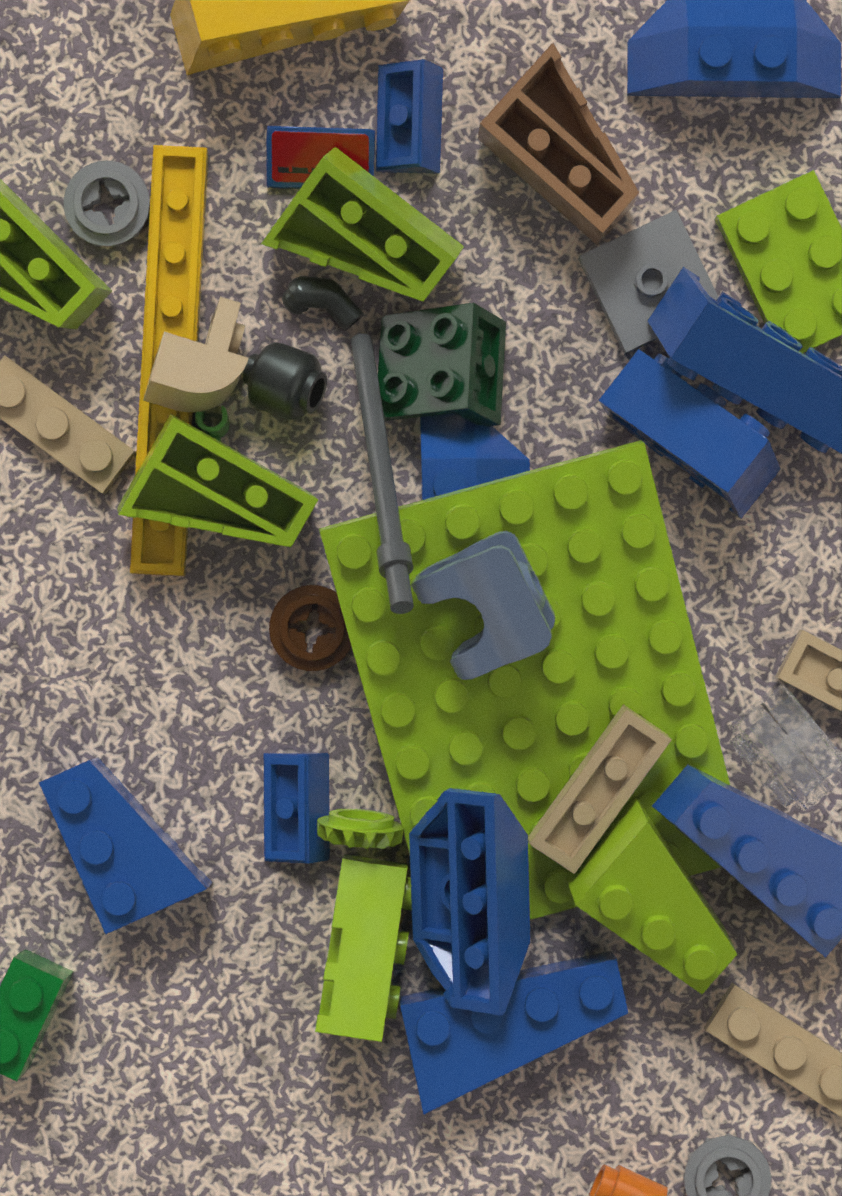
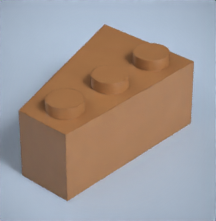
M552 43L480 122L478 140L598 246L633 207L639 191L606 133H603L587 106V100L580 88H577L561 61L560 53L554 43Z

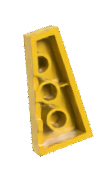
M175 0L170 16L186 75L315 40H331L343 35L345 32L363 27L367 31H376L390 27L397 22L396 18L400 16L410 0Z

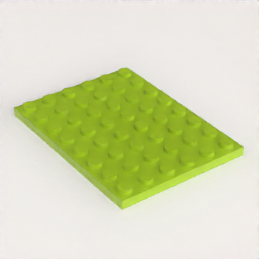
M642 440L398 507L403 541L409 544L412 555L413 571L409 574L410 586L415 577L432 564L452 556L497 532L508 531L515 534L554 611L556 618L551 629V640L543 651L522 660L503 665L473 679L462 680L458 678L450 660L452 659L453 652L464 641L474 637L484 628L482 614L474 604L460 598H450L434 604H424L419 601L411 586L413 609L405 614L393 613L390 609L386 578L379 573L376 551L381 542L376 513L319 528L401 825L404 828V836L409 853V833L426 812L438 801L437 799L449 788L500 794L529 836L624 704L668 734L671 742L618 815L636 795L647 815L660 834L663 835L673 853L690 876L720 868L717 863L652 807L687 764L730 785L645 443ZM528 842L530 920L577 907L566 880V876L570 871L531 846Z

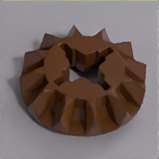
M319 585L301 586L285 594L274 607L269 622L270 639L277 654L289 665L304 671H320L336 665L348 654L351 642L337 592ZM313 604L318 605L317 613L319 614L320 623L328 625L329 628H336V634L327 633V635H319L316 639V644H313L312 652H308L309 643H306V634L298 632L297 629L289 628V624L308 621L310 613L313 612Z

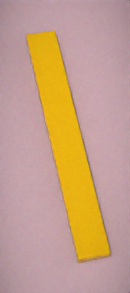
M153 145L135 475L170 413L194 426V412L173 410L144 401L143 399L163 333L168 332L198 342L208 149L205 147ZM133 518L130 573L185 577L188 528L149 519Z

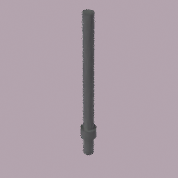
M357 334L351 339V347L381 542L376 551L379 573L386 578L391 611L396 614H405L414 607L409 574L413 571L411 549L409 544L403 541L372 338L368 334Z

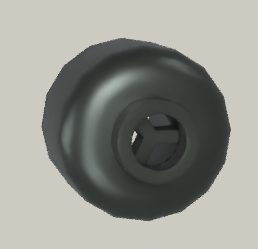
M273 342L264 347L259 354L254 353L249 357L243 371V382L248 385V398L254 407L287 420H298L306 413L316 411L321 404L326 391L327 376L322 372L321 364L314 354L283 343Z

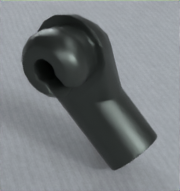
M297 277L289 283L288 289L282 296L283 304L289 312L300 315L309 308L325 309L344 331L351 328L364 315L340 285L329 278Z

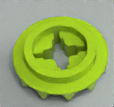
M365 809L331 810L329 815L317 819V835L333 845H345L349 848L385 849L388 846L394 847L402 843L404 828L401 823L394 821V816L384 812Z

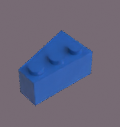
M638 349L598 400L609 417L636 438L642 440L645 445L659 456L663 457L664 455L691 475L689 479L700 488L706 485L727 500L731 506L729 510L742 519L781 469L771 443L767 439L770 435L769 430L746 413L738 419L725 410L723 407L727 402L707 385L700 383L697 389L685 382L681 379L682 375L667 363L668 358L658 353L652 359Z
M99 757L83 762L39 782L105 935L202 892L212 884L211 880L195 866L171 836L165 833L144 810L140 802Z

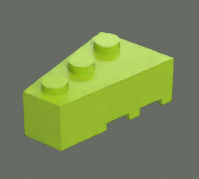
M336 147L323 156L261 243L276 250L281 248L310 259V262L324 267L329 265L359 276L358 279L422 302L428 297L464 248L461 243Z
M0 179V298L58 328L77 330L110 295L112 290Z
M170 413L118 505L117 511L118 515L149 519L170 523V525L191 527L222 533V535L292 547L318 499L307 490Z
M635 795L607 828L576 873L570 872L566 876L567 883L575 905L702 995L738 954L724 925L693 879L683 868L663 835L660 834Z
M347 854L343 855L328 957L323 977L324 983L320 1010L317 1015L315 1032L382 1042L385 1018L396 1019L401 986L390 984L393 964L404 965L409 932L398 930L401 910L412 911L411 877H406L408 864Z

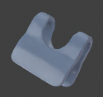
M497 532L452 556L432 564L421 571L411 583L421 603L434 604L445 599L460 598L474 604L482 614L484 621L483 630L474 637L464 641L453 652L452 659L450 660L458 678L462 680L476 678L503 665L532 656L543 651L550 643L551 629L556 618L554 611L518 538L511 532Z

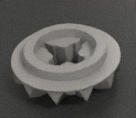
M97 161L80 169L70 180L64 195V212L70 227L85 241L96 247H119L129 239L138 237L141 228L149 218L150 195L142 178L129 166L116 161ZM101 184H105V188L114 199L122 198L124 201L122 205L115 207L114 224L112 225L102 211H85L101 202V193H103Z
M731 1134L716 1138H706L702 1145L689 1154V1160L683 1173L687 1196H733L730 1191L727 1192L723 1185L716 1187L712 1185V1182L719 1177L716 1170L718 1166L715 1162L719 1159L722 1164H726L730 1171L738 1168L742 1170L741 1174L735 1178L737 1186L735 1190L738 1196H769L771 1172L768 1162L762 1152L750 1140L735 1137Z

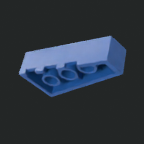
M682 267L648 319L649 325L670 357L667 363L675 371L691 380H695L699 374L714 382L712 388L720 396L736 405H740L744 399L757 406L756 413L771 425L784 429L786 424H789L802 431L799 435L801 439L816 450L827 453L832 448L842 454V366L812 347H809L807 352L802 354L799 352L802 348L801 343L771 321L766 322L762 329L756 326L759 322L758 319L743 308L739 301L723 291L717 300L713 299L700 284V277Z
M687 764L652 807L799 937L826 958L842 939V842Z
M607 951L520 970L506 1012L501 1016L451 1007L443 994L446 991L444 987L401 996L400 1007L423 1115L628 1014L618 962L613 952Z

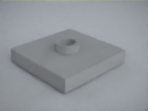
M677 210L592 249L578 258L624 355L658 339L649 325L648 319L682 267L700 277L699 282L710 297L715 300L718 298L715 288Z

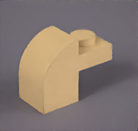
M220 296L210 322L205 344L164 332L143 400L181 412H202L223 403L235 390L249 359L237 354L245 329V325L236 322L241 303Z

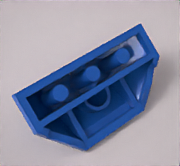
M667 0L627 42V96L840 98L841 42L806 0Z
M455 413L420 417L422 500L530 471V459L493 426L476 425Z
M449 788L437 799L438 801L426 812L409 833L413 941L431 973L446 990L443 994L451 1007L501 1016L506 1012L530 945L528 834L500 794Z

